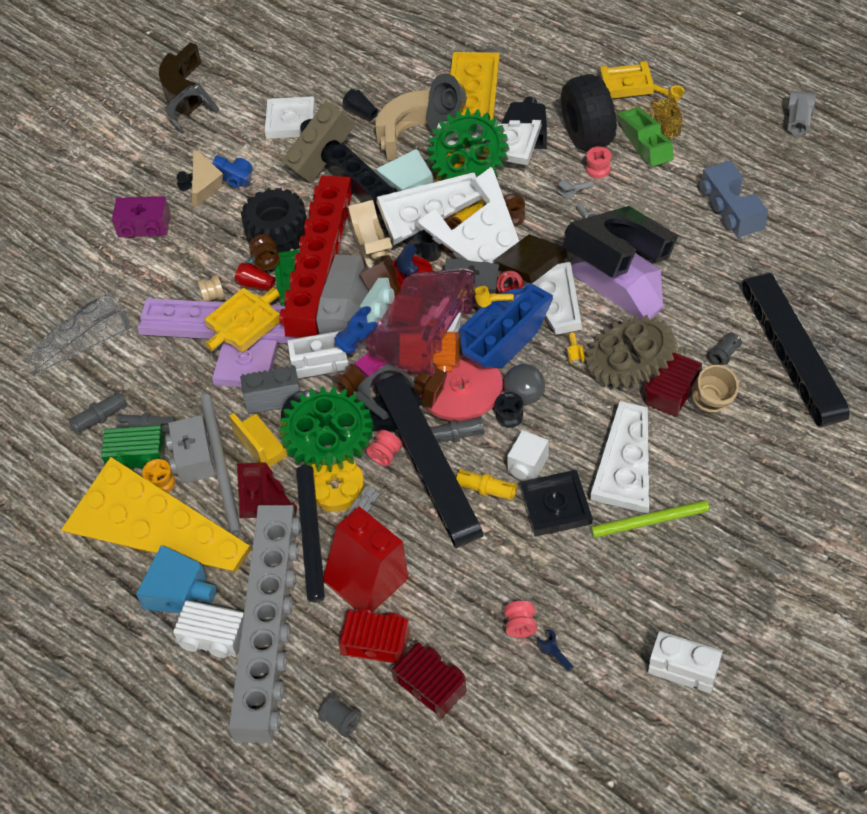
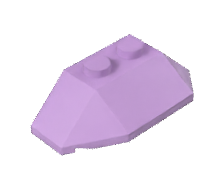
M635 253L628 272L614 278L578 256L570 261L575 277L632 316L637 315L639 320L645 315H648L649 320H651L663 309L661 270Z

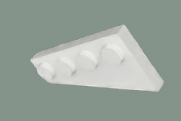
M511 120L509 124H498V126L503 125L505 130L503 134H507L508 141L505 143L509 145L510 150L504 152L508 156L507 162L528 165L542 126L541 120H532V123H520V120ZM440 124L437 126L438 130L441 129ZM476 131L472 134V137H479L483 132ZM453 138L448 144L454 145L459 139ZM470 147L466 148V152L470 151ZM484 153L480 156L488 158L489 154Z
M475 173L377 197V205L393 245L420 232L421 230L416 227L415 223L432 210L436 209L444 219L482 199L471 183L477 178Z
M619 402L592 488L591 500L646 514L649 513L648 407Z

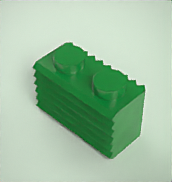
M161 425L104 429L101 453L104 464L112 457L127 468L143 469L152 460H164L166 437Z

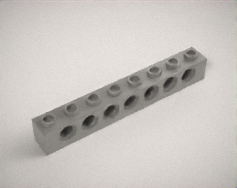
M258 505L229 731L235 743H273L274 731H279L280 712L277 711V702L283 700L284 686L283 681H280L281 671H286L287 655L286 652H283L284 643H288L290 638V626L286 624L287 615H292L293 599L289 594L290 588H294L296 583V572L292 567L293 561H297L299 555L298 543H295L296 535L301 534L300 517H296L293 505ZM274 563H280L275 567H270ZM270 590H277L272 594H266ZM267 617H274L270 621L263 622V620ZM263 645H271L266 650H259ZM261 673L268 674L263 679H255ZM256 703H265L259 709H251Z

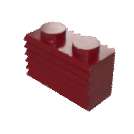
M675 352L672 353L674 360L666 361L668 368H659L660 375L655 376V378L650 377V381L646 383L644 393L647 394L646 405L673 417L678 416L690 396L693 383L700 374L703 364Z
M418 642L392 668L393 680L441 719L467 692L464 673L455 665L449 667L441 661V656L435 649L430 646L425 648Z

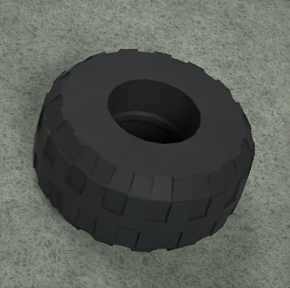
M593 74L569 79L562 87L561 108L570 139L578 149L588 151L593 147L608 146L616 136L617 124L613 100L606 83L600 77Z

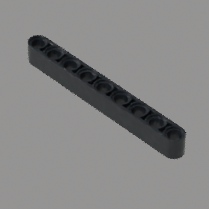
M307 119L301 123V133L312 119ZM337 140L328 142L321 152V159L326 163L324 168L333 176L351 177L352 194L361 203L373 200L377 217L385 224L377 205V197L395 193L396 191L343 142L342 144ZM424 229L403 240L405 244H413L417 248L416 255L429 262H433L441 256V244L433 240V236Z

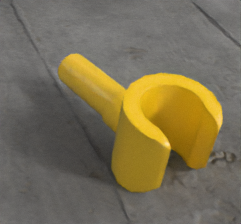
M654 84V91L667 96L670 104H676L679 98H683L684 88L679 85L672 86L671 89H665Z
M486 286L475 288V299L480 307H487L495 301H514L513 294H490Z
M570 333V346L567 347L569 363L573 364L572 361L576 359H581L582 362H585L583 345L577 343L575 333Z

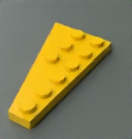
M112 457L107 461L61 529L64 533L105 541L157 554L160 546H165L199 562L201 565L234 573L238 571L252 550L250 545Z

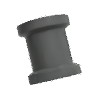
M332 695L320 708L318 719L321 722H329L340 730V735L347 737L359 724L361 712L356 709L352 711L340 703L339 697Z

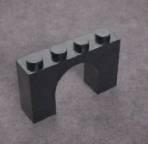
M626 206L571 222L565 230V239L562 247L614 278L628 272L636 251L655 263L668 259L679 235L634 208Z

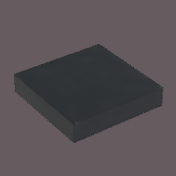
M577 470L520 482V490L534 537L592 524L593 518Z

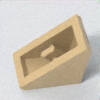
M193 151L192 207H197L222 188L223 173L199 151Z

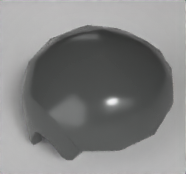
M520 364L514 366L505 375L503 383L504 393L513 392L521 396L523 406L533 404L544 395L545 379L543 374L533 365Z

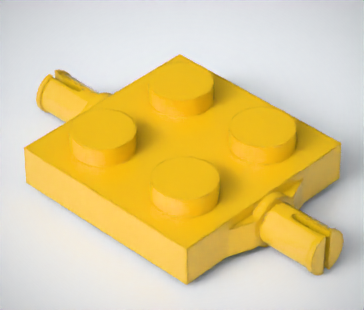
M243 287L204 319L205 324L216 334L205 342L206 347L210 351H214L221 343L226 342L241 353L245 352L279 323L280 313L270 306V303L280 296L277 289L272 287L263 296L252 294Z

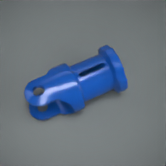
M370 306L360 308L348 321L344 331H339L334 338L335 344L343 352L353 353L357 348V344L361 340L366 339L377 328V322L368 323L366 316L371 311Z

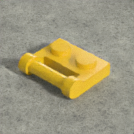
M640 61L639 64L609 68L607 65L599 66V76L606 83L611 98L654 94V84L647 61Z

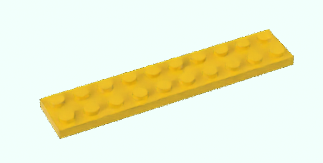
M453 52L450 75L457 79L467 96L466 105L460 112L461 115H465L466 109L469 108L471 115H474L475 111L479 109L481 117L488 112L490 120L494 118L500 53ZM478 157V160L487 159L486 157ZM465 161L456 162L454 167H462ZM437 173V180H436V182L442 181V180L439 179L438 173ZM482 198L450 216L459 218L463 223L484 207L485 201Z

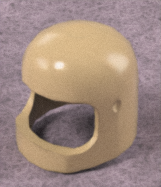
M722 365L708 366L695 379L691 388V398L694 404L706 413L720 412L735 399L739 389L738 380L735 374L727 367Z

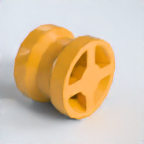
M155 459L144 466L142 470L143 478L167 493L174 488L175 478L168 462L162 459Z

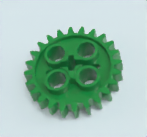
M467 108L465 115H461L459 110H457L456 118L453 119L448 114L447 123L439 121L441 129L432 130L436 138L428 139L432 146L428 147L427 151L429 155H432L428 160L430 164H434L432 169L434 173H438L440 180L473 172L478 177L490 167L494 170L497 178L496 169L504 170V165L501 161L508 160V156L504 152L509 151L510 148L505 143L508 141L507 134H503L505 131L503 125L498 126L497 118L490 120L488 112L481 117L479 109L475 111L474 115H471L469 108ZM476 131L483 132L479 137H472V134ZM453 138L459 139L454 145L448 144ZM470 147V151L466 152V148ZM481 154H489L487 159L478 160ZM465 161L462 167H454L456 162Z
M324 386L321 387L318 394L313 389H310L309 397L299 394L300 402L291 400V409H284L285 418L280 419L281 428L279 429L283 448H286L289 457L294 456L296 464L301 463L303 460L307 466L316 464L317 472H320L323 465H327L328 471L332 472L334 464H337L341 470L344 469L343 461L354 464L353 455L362 457V448H368L369 439L373 438V422L370 410L365 409L364 401H357L356 394L348 398L347 389H344L340 394H337L335 386H333L330 393H326ZM327 444H331V445H332V446H330V447H323L324 445H327Z

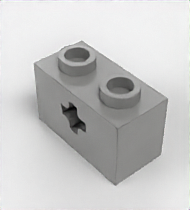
M202 415L168 423L170 434L165 435L169 452L173 451L174 457L169 458L172 473L179 475L181 483L185 484L216 476L208 434Z

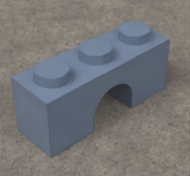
M729 160L703 169L700 189L710 199L714 210L723 217L726 227L732 230L735 236L739 238L765 229L768 209L756 193L745 197L738 196L741 192L743 176L732 161Z

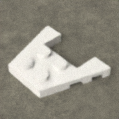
M490 167L471 182L486 202V205L455 229L451 230L436 209L415 223L417 228L421 231L424 229L433 236V240L439 244H444L459 259L493 263L494 259L519 242L494 170Z

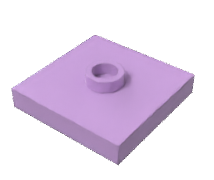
M259 339L243 353L231 344L223 342L212 378L213 384L241 387L240 376L242 374L247 375V373H258V371L263 372L264 370L269 371V369H272L278 349L277 340Z

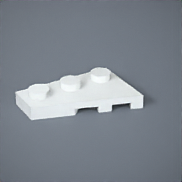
M571 262L557 264L532 283L553 295L552 303L545 318L556 335L583 329ZM523 280L524 285L531 284Z

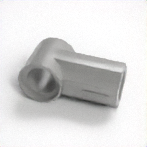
M790 92L787 130L793 136L801 137L803 134L809 133L816 93Z

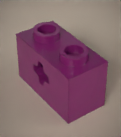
M166 196L116 198L112 222L117 236H167L171 213Z

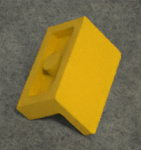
M235 413L229 415L234 435L257 463L266 462L271 467L287 457L286 449L283 448L282 444L257 414L242 422Z

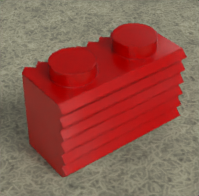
M364 608L355 611L347 610L339 640L341 655L397 664L406 653L410 636L409 620L397 613H388L383 616Z

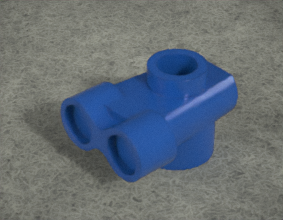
M215 156L212 164L223 173V181L226 180L229 185L235 188H239L240 185L244 187L249 186L253 169L250 162L243 158H236L232 163L224 157Z

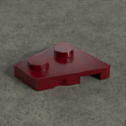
M266 462L237 463L239 518H257L258 505H293L295 513L297 512L295 503H291L284 493V487L279 480L273 477V472Z

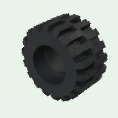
M269 188L265 189L264 192L259 191L255 193L254 197L247 199L248 203H244L242 207L241 218L248 244L255 236L266 234L273 238L278 253L299 248L300 237L305 236L304 224L307 216L304 202L299 198L298 194H292L291 190L288 189L283 191L281 188H276L275 190Z

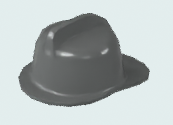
M440 74L431 84L427 108V122L431 130L437 129L439 121L448 122V114L453 119L456 118V111L459 110L461 112L466 105V92L452 75Z

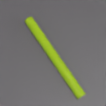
M707 500L591 526V534L593 538L709 512V504Z

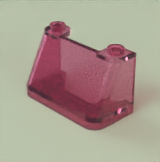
M453 269L412 273L410 277H406L403 281L402 289L378 323L377 328L367 337L369 357L416 373L422 371L432 376L436 369V364L433 363V355L441 352L442 339L459 312L469 314L474 307L475 272L468 269Z

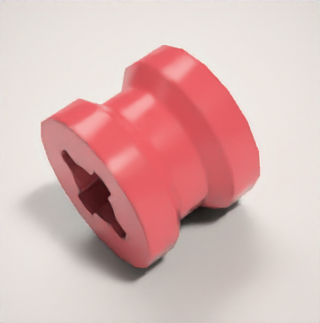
M593 147L588 150L586 156L587 174L593 178L608 176L611 171V152L604 147Z
M380 430L375 436V442L370 443L366 452L376 463L389 466L394 460V453H398L402 448V442L393 433Z
M515 601L505 606L504 615L508 619L505 626L507 635L514 638H524L532 636L537 632V623L533 620L536 613L533 603Z

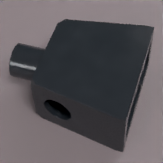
M530 96L525 97L523 102H512L501 124H509L511 120H520V123H532V120H541L542 126L534 149H547L545 105L537 103V100Z

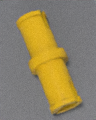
M461 468L456 477L461 487L477 491L481 496L487 497L492 495L513 501V497L516 495L517 483L493 478V475L489 473L482 475Z

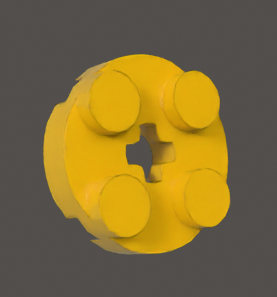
M355 460L354 464L343 461L344 469L342 470L337 464H334L332 472L328 471L327 465H323L320 472H317L316 464L311 465L314 469L316 501L322 510L340 512L349 509L365 488L363 473L356 465ZM335 480L343 482L338 484V488H332V485H328Z

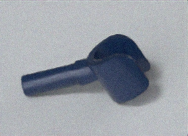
M547 629L546 633L550 641L543 642L540 637H537L539 650L543 654H552L568 672L571 671L574 666L558 648L556 634L554 631Z

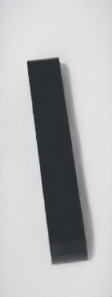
M768 272L743 279L742 291L744 297L815 424L821 428L848 420L850 413L844 396L772 273Z
M399 372L375 382L377 394L454 547L457 549L484 537L480 523L403 374Z

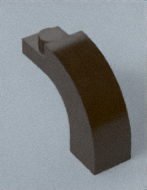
M190 42L177 55L168 53L160 64L159 78L168 104L186 87L196 84L186 79L202 63L198 46ZM196 95L186 96L179 101L175 110L189 116L203 101Z

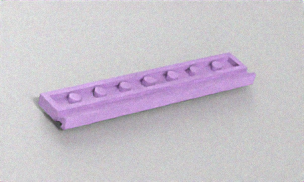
M146 298L140 317L141 323L137 329L140 335L210 339L216 333L206 326L204 319L220 307L223 302ZM270 305L279 313L281 309H285V306ZM279 322L260 339L277 340V343H288L287 340L300 337L285 336L284 325H280Z

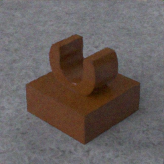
M437 368L432 377L425 372H419L415 378L417 383L413 390L423 394L422 405L432 409L444 390L446 372Z

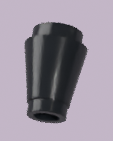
M350 89L345 94L343 105L346 110L369 121H372L377 116L378 109L360 90Z

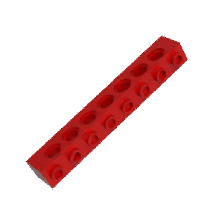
M321 175L319 185L314 186V202H310L309 205L310 218L305 219V236L300 237V253H296L295 271H291L290 274L291 288L285 292V309L280 310L279 322L280 325H284L285 336L303 338L319 334L316 318L320 297L335 254L339 253L348 216L346 208L350 206L352 200L351 177Z

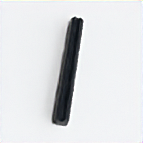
M303 464L297 467L296 476L306 595L309 602L319 603L325 599L314 469L312 466Z

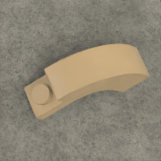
M419 90L400 95L387 103L378 114L375 125L377 143L381 144L382 151L386 150L387 160L397 159V139L405 129L415 125L428 124L427 108L430 90Z
M373 200L348 206L346 211L364 264L368 265L388 254L391 256L389 250L392 248L390 237L385 238Z

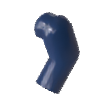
M411 243L406 244L396 259V266L402 274L405 273L409 278H412L418 271V266L413 264L412 260L417 252V248Z

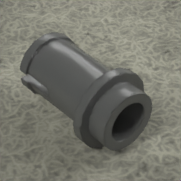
M728 333L719 345L711 348L709 357L715 365H726L730 362L731 355L742 345L741 338L733 343L738 337L737 334Z

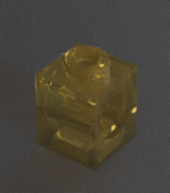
M675 98L651 101L650 116L660 123L661 133L667 138L681 136L682 115Z

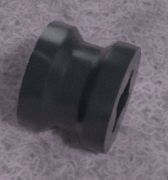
M505 392L497 397L495 410L498 424L506 428H514L521 424L524 419L521 396L513 392Z

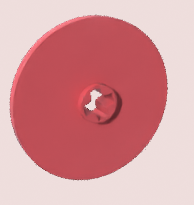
M460 355V367H452V372H446L444 390L432 409L424 407L434 416L445 420L456 419V421H462L481 416L495 406L497 397L502 394V375L497 367H483L466 356ZM431 367L426 373L432 377L436 367Z

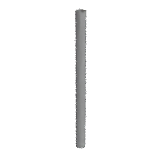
M204 394L200 397L229 532L236 537L242 533L211 395Z

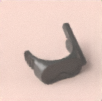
M199 83L186 87L164 108L174 126L181 133L183 129L174 119L175 109L179 101L186 96H199L216 113L219 111V107Z
M391 363L385 364L367 377L357 387L358 392L355 393L359 402L364 401L365 406L383 420L388 418V414L373 400L370 392L372 384L401 372L409 388L412 389L415 386L409 375Z

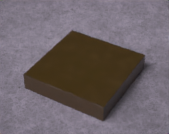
M528 234L494 259L493 263L499 264V271L517 272L522 277V280L533 283L568 257L567 249L561 245Z

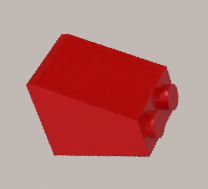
M358 506L336 527L323 577L324 583L355 610L364 608L374 612L409 579L403 541Z

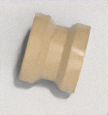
M214 275L210 280L206 281L203 279L197 280L203 301L225 300L218 275Z

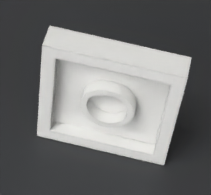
M314 96L267 99L266 139L299 137L301 135V123L315 116Z

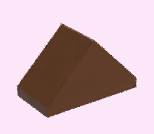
M389 254L366 265L360 272V276L369 291L378 278H389L390 288L394 290L395 298L396 295L402 296Z

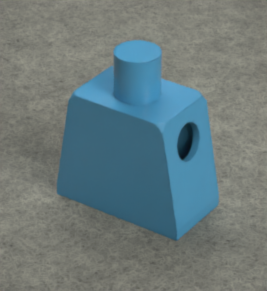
M160 546L136 595L143 609L180 614L186 600L193 602L201 600L211 603L216 595V585L206 583L207 577L203 566L199 562L165 546Z

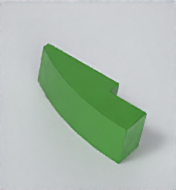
M640 107L617 113V119L626 136L647 164L653 167L674 160L672 141L661 133L659 122Z

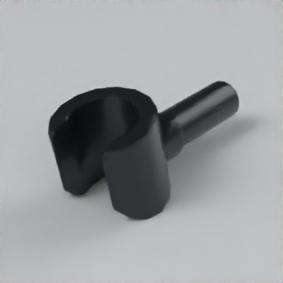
M178 172L176 178L179 190H189L192 186L193 173Z

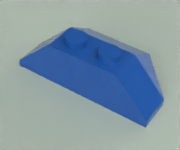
M532 283L524 285V288L499 293L513 294L514 301H495L487 307H481L459 328L462 355L483 367H504L538 333L552 303V294Z

